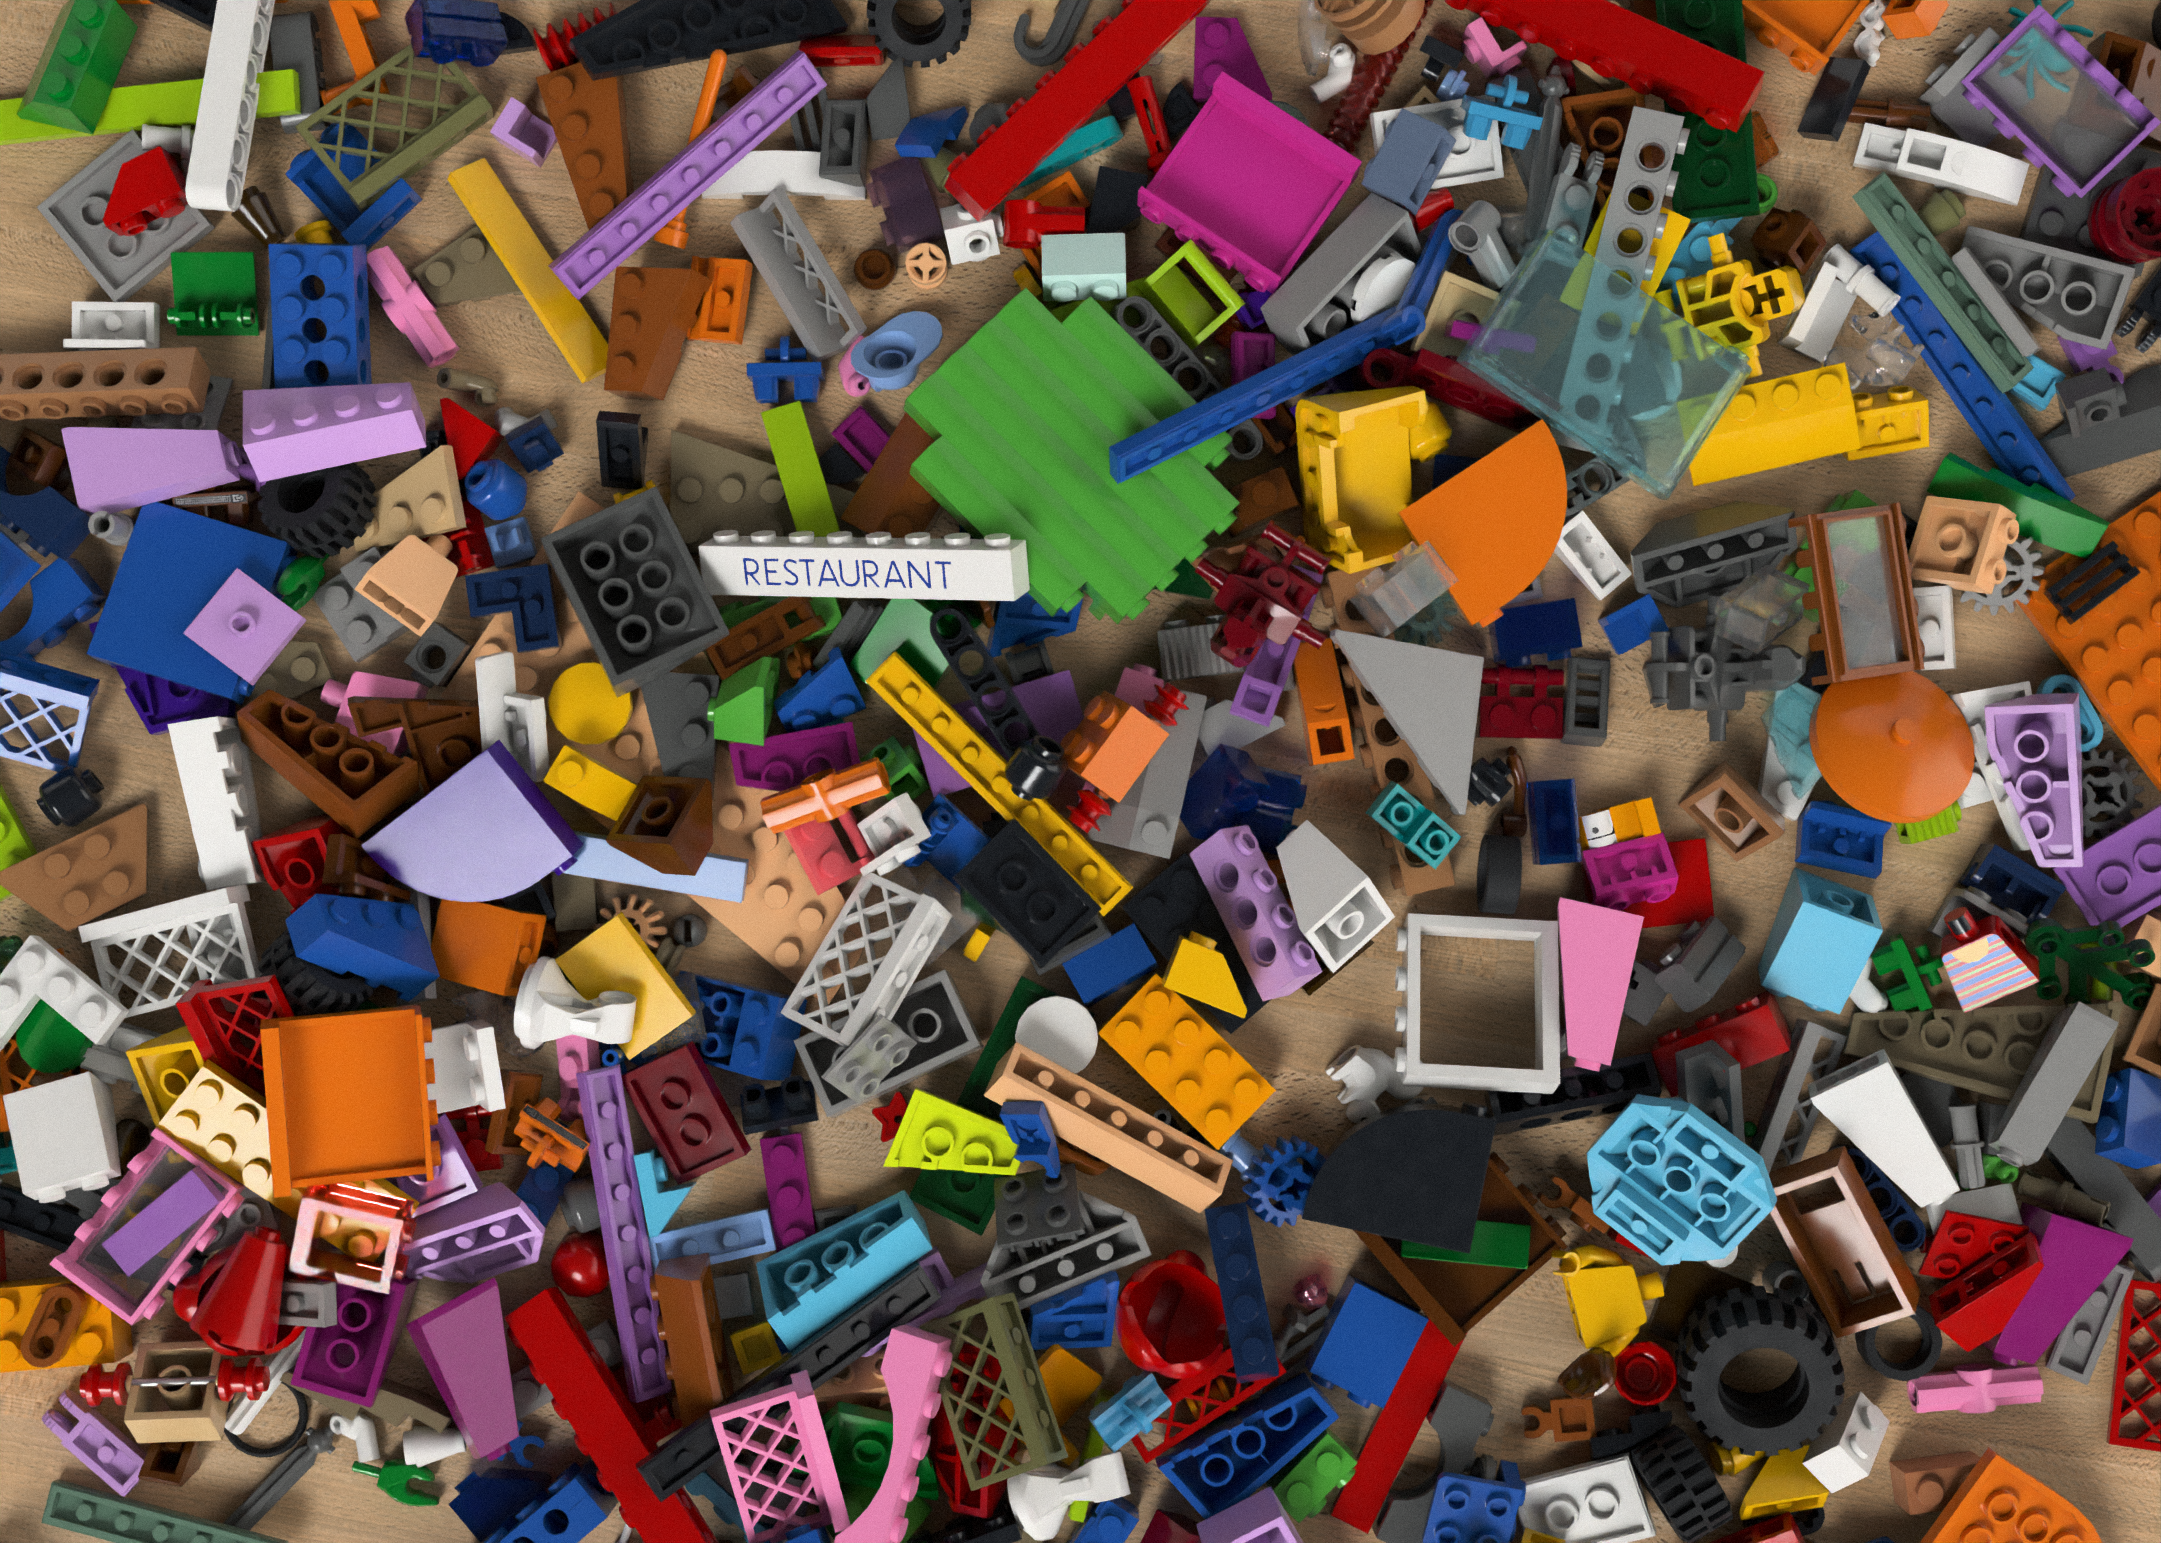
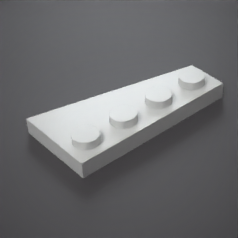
M2030 681L1950 695L1968 724L1973 739L1975 757L2014 851H2025L2031 848L2019 823L2020 818L2012 799L2007 795L2004 788V781L1996 762L1992 760L1987 748L1985 705L2032 695Z

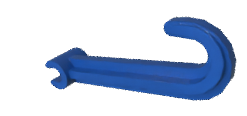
M1452 209L1440 215L1436 220L1395 313L1382 321L1381 332L1383 335L1398 328L1399 336L1395 341L1396 346L1421 334L1425 330L1426 320L1423 313L1453 248L1448 237V229L1464 212L1463 210ZM1467 255L1466 261L1472 266L1473 264Z

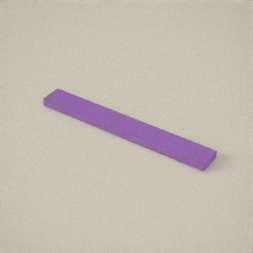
M800 50L793 54L549 265L550 269L577 300L583 297L827 86L806 54Z
M620 1064L578 1072L576 1077L587 1142L590 1143L588 1150L629 1401L639 1403L672 1392L673 1389L671 1380L667 1379L665 1371V1355H667L665 1340L661 1341L658 1334L657 1317L660 1315L658 1301H653L650 1291V1276H653L654 1272L634 1161V1149Z

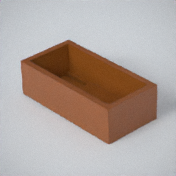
M1845 1146L1769 1173L1777 1197V1202L1770 1214L1836 1338L1915 1314L1921 1290ZM1834 1177L1844 1198L1802 1212L1791 1191ZM1859 1261L1877 1294L1890 1289L1894 1291L1852 1305L1834 1270H1838L1854 1301L1872 1295V1290L1857 1264Z

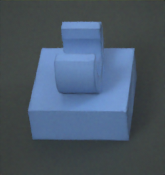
M524 516L484 528L495 566L498 569L532 560L537 554L528 520Z

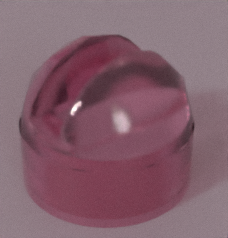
M1316 1273L1306 1276L1292 1288V1294L1305 1309L1315 1310L1317 1307L1321 1308L1328 1300L1329 1292L1320 1274Z

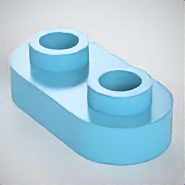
M2065 674L2052 675L2045 678L2038 686L2036 694H2052L2055 688H2059L2062 693H2079L2080 722L2083 730L2081 752H2087L2096 748L2103 738V725L2081 684L2074 677Z

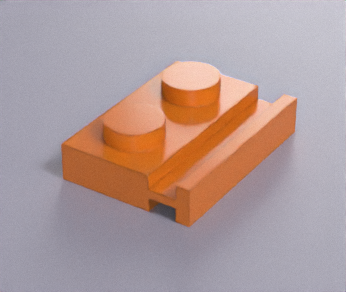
M692 256L691 269L713 281L709 291H704L695 312L698 318L694 327H689L685 339L689 341L702 340L704 342L742 345L753 263L743 259L700 258Z

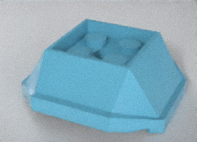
M1636 1094L1594 1141L1587 1152L1589 1177L1593 1190L1591 1196L1593 1213L1662 1266L1680 1264L1681 1261L1725 1259L1774 1209L1777 1202L1763 1157L1692 1103L1684 1101L1681 1097L1659 1098Z

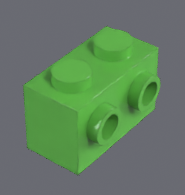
M1327 1428L1266 1481L1267 1488L1272 1487L1283 1508L1300 1523L1306 1516L1311 1519L1322 1510L1327 1502L1325 1496L1335 1486L1342 1488L1351 1480L1356 1472L1354 1466L1358 1462L1353 1451Z

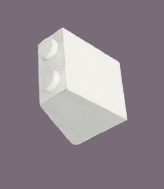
M1308 820L1303 822L1297 829L1291 831L1285 840L1276 847L1299 929L1326 966L1334 973L1395 916L1370 878Z
M88 1071L3 1095L24 1195L34 1200H39V1203H49L65 1198L66 1191L80 1187L84 1191L99 1189L109 1185V1179L121 1176L112 1090L110 1086Z

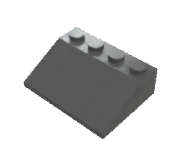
M656 486L540 538L545 553L617 698L658 679L730 635Z

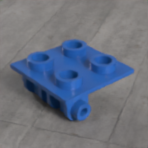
M940 792L922 813V819L932 836L918 845L921 850L919 854L903 862V864L912 868L922 865L927 860L960 892L964 893V889L952 877L991 838Z

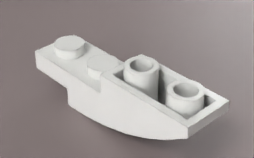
M1865 122L1853 166L1877 172L1884 171L1886 174L1935 184L1934 188L1948 189L1956 193L2017 206L2029 163L1956 139L1911 128L1903 131Z

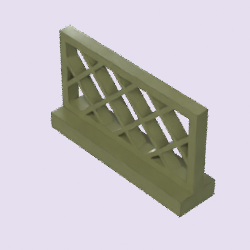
M429 30L296 125L295 128L362 213L400 178L404 181L408 180L493 118V107L483 94H479ZM428 45L439 57L437 73L413 69L415 55ZM408 61V68L399 67ZM444 65L452 75L443 74ZM389 73L407 76L404 97L381 94V79ZM412 77L436 81L434 102L410 98ZM442 82L460 84L469 97L458 105L439 103ZM375 84L374 92L366 91ZM356 97L373 100L371 121L347 118L348 103ZM379 101L403 104L401 126L376 122ZM409 106L433 109L432 123L424 129L406 127ZM339 109H341V115H340V116H334V115H332V114H334L336 111H338ZM438 110L447 111V113L438 118ZM322 121L339 124L337 145L319 143L310 130ZM345 125L370 129L367 150L343 147ZM375 129L400 133L398 148L390 154L373 151ZM405 134L414 135L411 139L404 143ZM326 151L336 153L335 163ZM342 154L366 157L364 173L351 182L340 170ZM372 158L380 159L379 162L371 167Z
M1014 1292L991 1297L981 1301L979 1304L919 1327V1329L934 1334L936 1330L945 1328L957 1335L950 1351L952 1353L951 1366L947 1375L941 1377L939 1392L971 1491L1068 1457ZM982 1312L988 1326L984 1341L968 1332L974 1316ZM962 1321L960 1327L954 1323ZM965 1340L980 1349L974 1367L958 1359ZM988 1354L999 1360L1002 1371L998 1381L981 1373ZM954 1367L970 1376L963 1394L957 1392L952 1387L950 1377ZM978 1381L994 1390L987 1409L971 1400ZM1002 1395L1012 1401L1015 1409L1011 1423L995 1414ZM967 1408L983 1417L977 1435L966 1430L963 1418ZM991 1422L1007 1431L1000 1450L984 1441ZM1015 1437L1026 1443L1031 1461L1022 1464L1008 1455ZM980 1450L997 1459L991 1475L984 1478L981 1477L976 1462ZM1005 1464L1011 1467L1010 1469L1002 1471Z

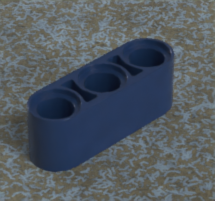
M1837 1144L1831 1147L1829 1151L1845 1146L1848 1154L1854 1155L1856 1159L1855 1167L1868 1192L1876 1187H1880L1882 1198L1876 1207L1898 1249L1907 1252L1919 1248L1926 1236L1925 1226L1880 1168L1856 1147L1848 1144ZM1902 1220H1906L1908 1224L1907 1233L1904 1237L1895 1239L1893 1232L1895 1225Z

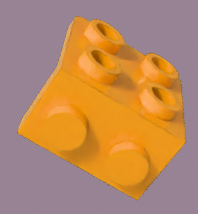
M1054 1344L1041 1355L1037 1363L1068 1457L1061 1461L1069 1466L1079 1456L1080 1452L1060 1428L1101 1384L1102 1377L1096 1370L1059 1344ZM1004 1397L998 1405L1012 1421L1015 1409L1012 1401Z

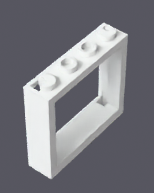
M1408 913L1403 927H1397V940L1395 942L1396 951L1402 952V966L1396 967L1395 990L1402 991V1006H1397L1395 1011V1031L1402 1032V1047H1396L1394 1063H1396V1072H1402V1086L1553 1094L1560 1085L1558 921ZM1421 935L1534 941L1535 1070L1420 1063Z

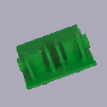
M171 252L175 307L168 308L167 319L169 324H176L177 336L260 335L254 252Z

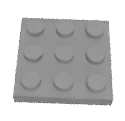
M133 129L37 206L42 215L114 302H125L171 264V252H186L215 228L201 209L191 208L189 204L185 205V210L182 213L170 218L160 217L148 223V228L145 231L134 236H120L105 226L102 219L121 165L150 151H142V137Z

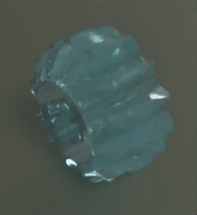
M1419 577L1416 580V592L1408 581L1403 582L1400 586L1405 597L1397 593H1392L1389 597L1392 603L1400 607L1388 609L1390 618L1399 617L1400 621L1392 625L1393 633L1404 628L1406 632L1401 642L1410 643L1415 634L1417 645L1422 646L1427 645V634L1435 644L1442 642V635L1438 628L1448 633L1454 628L1450 622L1443 618L1457 615L1456 608L1444 607V603L1452 599L1450 594L1445 593L1441 597L1437 595L1441 588V582L1435 581L1429 591H1427L1424 577ZM1424 603L1428 606L1426 613L1431 617L1429 621L1425 618L1418 622L1415 620L1417 613L1412 607L1413 605L1418 607Z

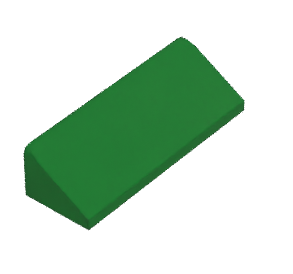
M1476 1220L1470 1254L1402 1240L1401 1257L1528 1269L1531 1225Z

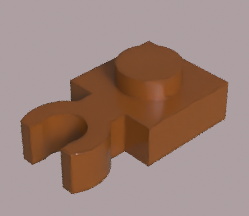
M1572 1396L1550 1397V1410H1544L1536 1404H1527L1521 1409L1522 1415H1535L1540 1422L1535 1428L1524 1429V1437L1539 1438L1547 1430H1553L1555 1442L1590 1440V1438L1597 1437L1592 1399L1580 1400Z

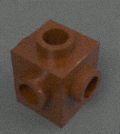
M1775 207L1770 210L1749 240L1759 253L1758 260L1765 267L1774 270L1787 265L1797 269L1799 275L1802 276L1806 274L1827 243L1812 219L1796 209L1788 212Z

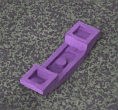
M1292 565L1320 584L1322 583L1324 575ZM1317 594L1313 595L1304 609L1305 614L1302 618L1307 621L1312 612ZM1291 635L1285 644L1279 645L1266 638L1255 658L1247 665L1245 673H1243L1229 714L1266 727L1270 726L1301 643L1300 640Z

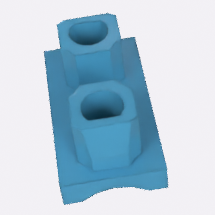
M1506 75L1502 85L1488 83L1485 95L1498 98L1497 102L1464 94L1460 107L1466 111L1463 133L1468 137L1487 141L1492 120L1505 122L1500 143L1508 147L1524 150L1531 136L1532 129L1540 131L1543 117L1536 116L1535 111L1512 106L1513 102L1526 105L1529 98V92L1517 90V76Z
M1144 1371L1139 1376L1133 1375L1123 1383L1122 1390L1107 1402L1101 1401L1090 1411L1088 1418L1107 1447L1115 1453L1140 1431L1144 1434L1149 1433L1153 1429L1151 1422L1168 1409L1172 1403L1159 1387L1153 1374L1150 1371Z

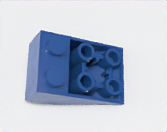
M680 970L677 986L696 1013L686 1020V1023L680 1025L670 1037L669 1035L665 1036L662 1051L669 1052L693 1041L705 1064L760 1080L784 1081L785 1078L791 1076L797 1049L794 1040L799 1038L802 1027L801 1024L780 1013L791 995ZM806 999L797 1011L803 1015L807 1004Z

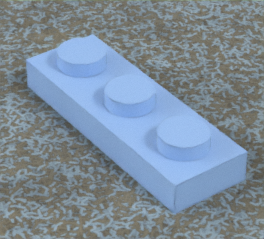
M769 1207L663 1231L657 1237L649 1238L648 1235L654 1273L660 1260L709 1253L711 1265L777 1249Z

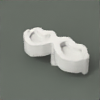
M1874 0L1860 14V21L1865 30L1858 35L1853 44L1857 56L1865 60L1872 67L1876 66V61L1880 57L1878 48L1881 41L1885 39V34L1880 31L1885 25L1881 15L1888 5L1882 0Z

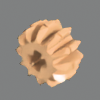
M630 894L627 899V906L621 897L612 899L616 912L609 908L601 909L600 914L607 920H611L620 912L625 915L629 922H631V918L635 919L636 921L633 925H640L639 935L645 944L651 949L658 951L662 943L655 939L654 935L667 934L668 929L664 926L655 927L654 921L662 919L665 915L663 911H657L651 915L648 913L653 907L654 901L652 899H646L639 907L638 895ZM605 923L596 924L595 930H597Z

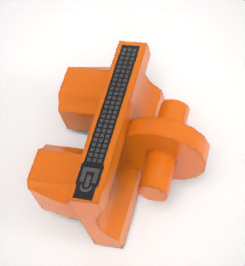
M544 1097L535 1106H531L528 1103L520 1111V1120L514 1129V1134L523 1139L520 1146L531 1152L527 1161V1165L531 1168L536 1169L542 1161H545L554 1168L561 1163L576 1173L583 1165L590 1146L586 1138L584 1120L576 1119L568 1129L557 1123L556 1121L560 1118L562 1109L559 1104L548 1097Z

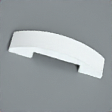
M750 151L702 193V198L744 199V195H769L773 190L783 188L787 196H824L825 200H866V180L865 187H856L820 178L821 152Z

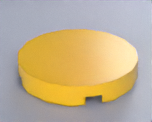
M596 662L579 663L564 670L553 683L548 697L549 714L556 729L567 739L583 745L604 744L618 737L624 730L633 712L632 692L617 698L601 664Z

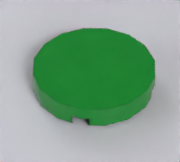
M42 999L38 1001L16 1031V1043L21 1057L31 1068L42 1073H65L81 1065L86 1059L83 1056L87 1048H92L93 1042Z

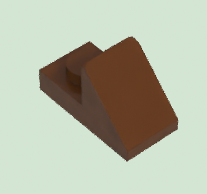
M25 427L7 464L37 484L65 491L72 479L65 447Z
M201 1441L151 1443L138 1475L139 1480L182 1487L201 1466L197 1453Z

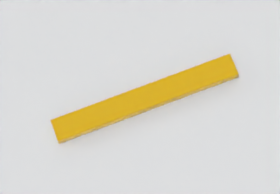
M894 651L866 680L1007 822L1015 818L1102 908L1099 912L1103 916L1133 888V885L1046 799L1034 798L1032 801H1027L1013 793L1011 790L1012 785L1005 775V767L1008 761L897 651Z

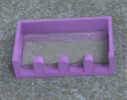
M2038 5L1961 81L1967 87L1962 95L1979 111L1986 106L1997 117L1992 124L2008 140L2016 135L2026 145L2021 152L2038 169L2046 164L2056 174L2051 181L2068 198L2073 193L2082 198L2161 123L2150 110L2041 5Z

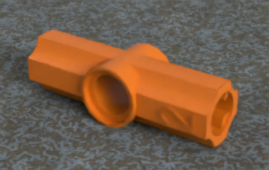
M878 757L839 771H835L833 768L822 770L805 778L800 785L762 798L760 801L762 816L767 827L772 830L773 834L813 820L822 823L838 818L848 812L852 806L890 793L891 786L884 764Z

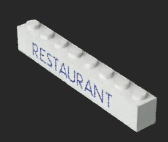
M723 530L713 533L712 539L698 546L702 579L710 595L1016 601L1030 590L1026 540H1010V534L1006 533L986 535L984 539H970V534L952 533L945 535L944 539H932L930 533L927 532L910 533L905 535V538H891L890 532H874L867 534L866 538H855L852 536V532L848 531L829 533L827 537H814V532L797 531L790 533L789 537H779L772 530L757 531L751 533V536H739L737 530Z

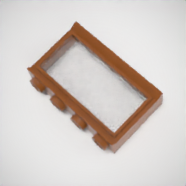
M1900 502L1808 514L1789 519V528L1806 527L1809 549L1797 552L1796 563L1799 568L1812 567L1815 591L1804 593L1802 604L1806 610L1818 608L1821 633L1809 636L1808 645L1813 652L1824 650L1828 674L1811 677L1812 686L1925 669L1923 661L1925 647L1920 638L1917 621L1919 606L1913 594L1911 581L1913 567L1912 561L1907 554L1905 541L1906 520L1901 513Z

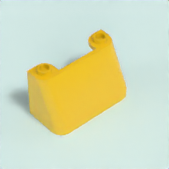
M1403 386L1316 395L1297 402L1295 418L1304 537L1306 538V544L1325 556L1332 557L1329 565L1352 574L1422 553L1397 513L1413 504L1409 428H1417L1424 424L1429 409L1425 390L1415 386Z

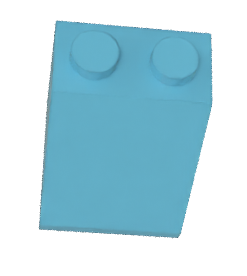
M1795 867L1758 965L1761 986H1764L1768 992L1778 997H1787L1788 995L1802 1000L1808 1007L1816 1011L1825 1012L1829 1010L1840 1014L1883 932L1873 897Z

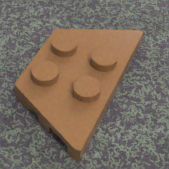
M142 803L0 871V885L69 933L78 929L79 926L89 924L148 895L147 860L149 857V843L147 842L149 809L147 805Z

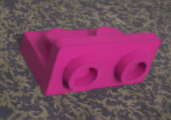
M1664 833L1582 851L1581 859L1593 892L1592 905L1621 911L1629 907L1630 904L1647 901L1648 903L1661 902L1675 893L1679 876Z

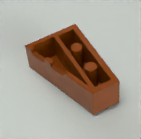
M616 267L604 383L605 391L625 399L664 401L683 354L680 351L689 327L693 328L698 316L695 315L704 291H709L712 279L693 269Z

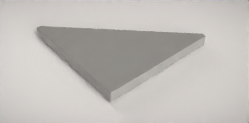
M1338 629L1330 631V638L1333 643H1337L1351 663L1349 666L1368 692L1371 691L1385 711L1383 712L1384 716L1401 740L1404 739L1417 757L1418 760L1416 761L1434 787H1438L1450 804L1452 813L1459 816L1466 815L1484 657Z

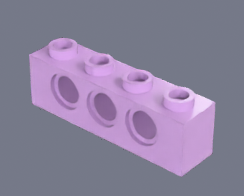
M1248 825L1220 829L1190 853L1262 1001L1288 996L1322 973L1315 958V953L1300 931L1295 913L1289 907L1277 883V878L1271 871L1259 848L1258 841Z

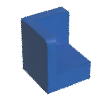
M1650 594L1642 596L1598 620L1617 655H1621L1650 640L1649 632L1669 631Z

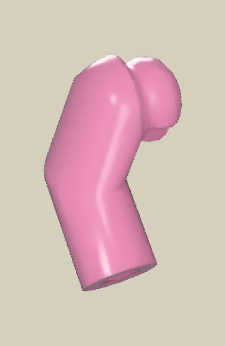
M861 335L850 345L838 364L843 388L853 397L864 396L871 388L869 379L858 373L851 364V352L854 346L864 339Z

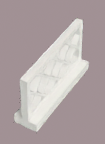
M874 873L864 877L862 875L780 1013L848 1049L880 1014L888 1020H892L953 915L936 899L928 895H919ZM872 885L882 888L884 901L866 908L864 899ZM908 902L916 904L908 919L897 923L894 908ZM886 911L889 927L871 933L868 918ZM860 922L863 937L845 944L843 934L847 927ZM891 937L893 944L887 955L876 959L873 943ZM865 947L868 963L849 969L847 954ZM839 958L841 973L823 980L822 969L825 964L830 960ZM870 973L871 982L865 992L854 995L852 979ZM843 983L846 999L828 1006L825 990ZM817 993L819 1010L806 1015L797 1012L806 997ZM848 1009L850 1017L841 1033L834 1031L830 1016ZM822 1019V1024L816 1022Z
M247 884L214 890L78 927L82 943L91 942L101 987L118 1002H120L118 993L123 983L139 993L132 1007L128 1009L130 1012L125 1018L175 1006V1003L183 996L180 995L182 990L188 991L193 985L188 979L196 964L212 974L210 979L213 985L218 984L219 980L225 983L239 981L225 972L233 954L244 961L248 977L246 979L261 976V973L258 971V958L244 902L251 901ZM232 914L236 928L230 941L215 932L222 916ZM209 920L207 926L201 921ZM186 925H190L202 933L194 950L178 941ZM173 929L170 935L164 932ZM149 935H154L165 943L157 960L142 951ZM136 939L134 944L128 942L129 940ZM210 939L225 948L217 966L201 956ZM116 944L128 952L121 969L111 964L107 946ZM173 948L189 958L180 975L164 966ZM137 958L152 968L143 985L128 975ZM160 974L175 983L167 999H163L151 991ZM146 999L152 1002L144 1005Z

